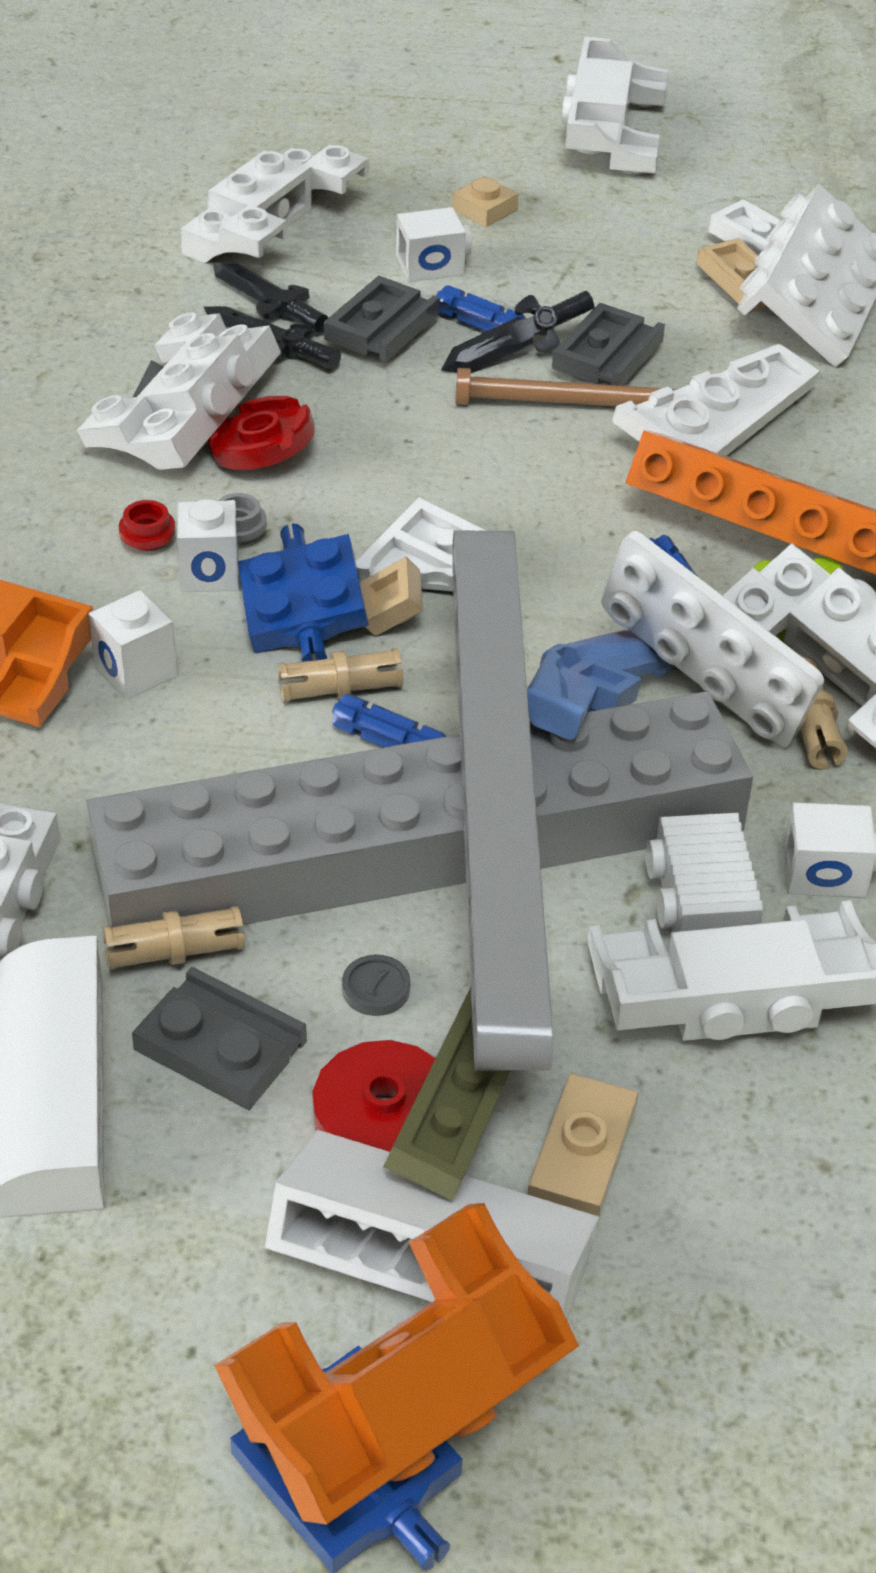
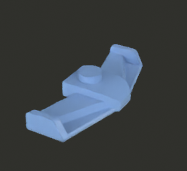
M621 630L567 644H557L542 654L540 667L527 688L530 721L538 728L572 740L576 738L587 712L632 704L637 699L642 678L638 676L647 673L655 676L667 675L671 672L673 664H669L661 659L652 647L628 630Z

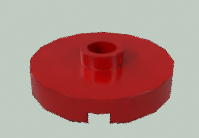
M266 396L244 402L243 405L238 406L240 414L230 419L227 417L207 442L212 457L219 466L232 470H254L272 466L291 458L305 448L314 436L315 424L310 408L306 404H303L301 407L298 399L290 396Z
M394 1040L362 1042L339 1052L320 1070L312 1091L315 1130H321L390 1152L436 1058L418 1046ZM377 1097H391V1098H390V1099L383 1100V1099H378Z

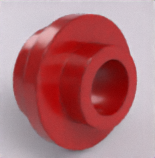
M140 500L131 503L125 508L123 517L119 521L121 540L125 544L142 551H152L164 546L173 539L176 532L175 520L169 514L167 507L155 500Z

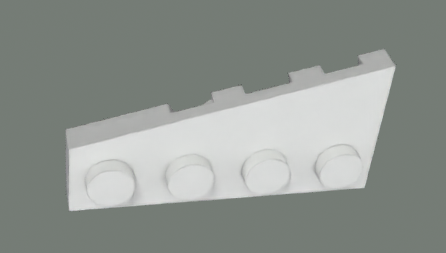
M776 344L730 362L728 369L721 373L711 374L709 371L695 375L692 377L689 385L673 391L667 386L651 392L650 398L646 402L635 405L630 400L617 405L611 422L638 441L641 439L643 430L665 434L727 456L813 388L820 371L781 344Z

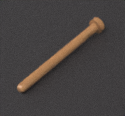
M457 368L455 405H468L469 398L617 406L631 400L635 405L648 401L651 392L662 388L470 376L471 368Z

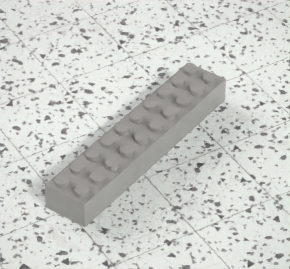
M709 691L587 712L576 738L572 740L538 728L529 722L541 869L644 850L648 840L657 838L659 817L739 813L741 830L744 831L753 775ZM460 734L86 799L93 857L110 927L162 920L163 912L177 911L179 917L230 909L232 906H238L243 925L466 883ZM133 943L114 946V949L128 947Z

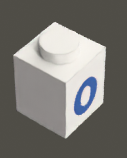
M453 207L397 214L396 257L408 282L465 274V255L471 254L472 238L468 225H462Z
M202 499L178 502L177 544L181 592L239 590L235 500L215 501Z
M141 590L88 613L94 666L126 700L177 676L173 621Z
M792 803L784 843L788 894L867 898L872 873L876 872V833L874 832L871 806Z

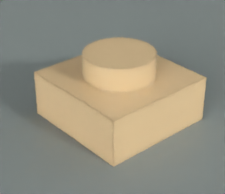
M483 176L453 192L452 207L456 212L484 227H488L518 210L519 193L501 185L493 178Z
M408 557L402 558L360 582L369 626L365 627L375 637L398 624L408 621L412 616L423 611L420 569Z

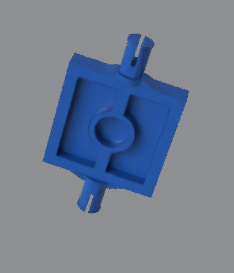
M292 523L293 539L288 525H285L280 531L284 550L262 553L256 557L238 561L249 638L254 653L280 647H300L302 662L314 661V653L317 660L327 659L323 641L330 639L340 632L369 626L355 554L349 534L329 539H319L306 544L303 527Z
M358 1345L328 1368L322 1369L323 1372L326 1373L362 1348ZM244 1428L230 1438L231 1454L331 1573H336L373 1543L388 1539L393 1535L420 1564V1568L423 1571L432 1569L434 1567V1559L439 1563L450 1549L449 1542L444 1540L420 1513L428 1500L462 1475L463 1459L447 1441H444L432 1450L435 1459L421 1472L404 1480H389L330 1523L320 1524L302 1521L266 1443L250 1442Z

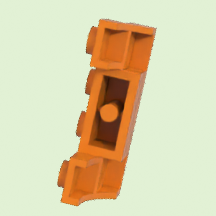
M0 580L1 716L41 727L69 690L67 670L91 641L88 613L93 611V606Z
M485 1203L466 1205L409 1242L435 1301L326 1373L323 1372L317 1363L297 1322H281L214 1365L250 1442L266 1443L302 1521L328 1524L389 1480L400 1481L421 1472L434 1461L435 1455L432 1451L434 1448L451 1436H464L489 1424L497 1415L494 1408L495 1405L579 1347L559 1302L536 1282L515 1257L494 1224Z

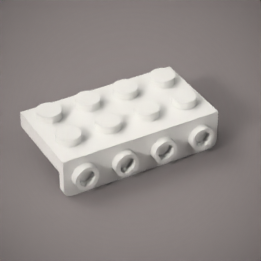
M818 184L806 197L801 193L795 195L781 211L780 216L783 219L770 232L767 237L770 243L761 251L753 263L757 268L751 272L740 286V290L744 295L737 309L743 315H746L762 301L836 368L849 357L876 299V233H872L862 224L845 202L836 200L826 189Z

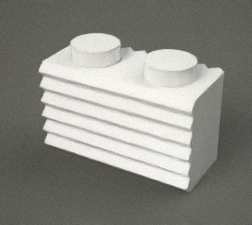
M739 813L659 817L657 838L648 840L646 844V865L649 878H660L663 887L659 888L657 892V914L660 927L672 928L673 932L760 924L763 911L762 900H760V891L757 890V880L754 878L752 861L749 860V851H747L746 841H744V832L741 830Z

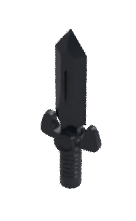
M213 262L214 273L217 278L259 301L255 305L256 311L263 319L271 320L276 317L283 320L293 319L302 325L312 327L316 333L324 332V321L329 317L304 303L310 297L309 289L298 285H289L288 289L284 290L240 264Z
M585 290L552 307H541L535 296L528 295L515 306L514 312L519 316L525 313H531L534 316L528 319L516 317L453 347L441 370L457 373V368H471L472 373L533 344V338L536 335L545 336V338L536 343V351L546 352L554 350L560 344L554 328L593 310L594 301L592 296Z
M204 307L207 315L220 313L225 327L228 328L236 325H246L247 328L270 326L281 351L276 360L283 357L289 359L304 358L330 370L336 369L340 363V351L310 339L313 336L312 327L291 324L289 326L290 329L286 330L232 307Z

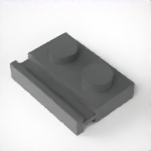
M378 275L324 321V340L366 356L371 351L379 354V360L386 363L439 315L440 297L433 295L427 300L421 297V290Z
M599 303L553 351L552 369L571 375L580 381L598 384L601 380L611 382L612 385L624 386L663 342L665 324L658 322L652 327L644 324L645 317Z
M191 966L186 972L184 983L179 988L173 986L132 1032L134 1050L250 1111L289 1064L290 1054L296 1047L302 1048L307 1042L305 1023Z

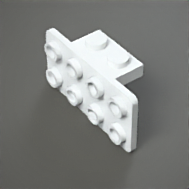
M638 531L630 532L621 542L601 600L604 610L618 625L629 629L652 647L661 659L675 665L699 684L704 691H709L712 699L722 702L745 720L759 736L769 739L781 748L788 747L795 740L824 684L822 673Z

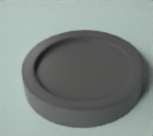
M374 954L360 957L349 964L343 973V997L347 1004L359 1013L370 1016L391 1014L399 1010L409 998V972L401 962L386 955Z

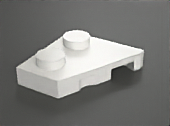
M419 497L356 560L360 582L402 558L408 557L420 569L421 589L453 591V530H486Z

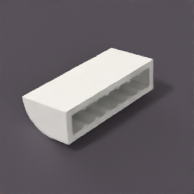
M97 936L53 938L35 941L13 950L0 961V1217L104 1209L102 973Z
M317 1130L275 1183L265 1242L266 1249L430 1302H434L435 1298L409 1242L466 1205L485 1203L494 1224L510 1250L536 1282L559 1302L566 1319L579 1290L599 1221V1216L466 1175L451 1201L384 1168L383 1166L390 1152L321 1130Z

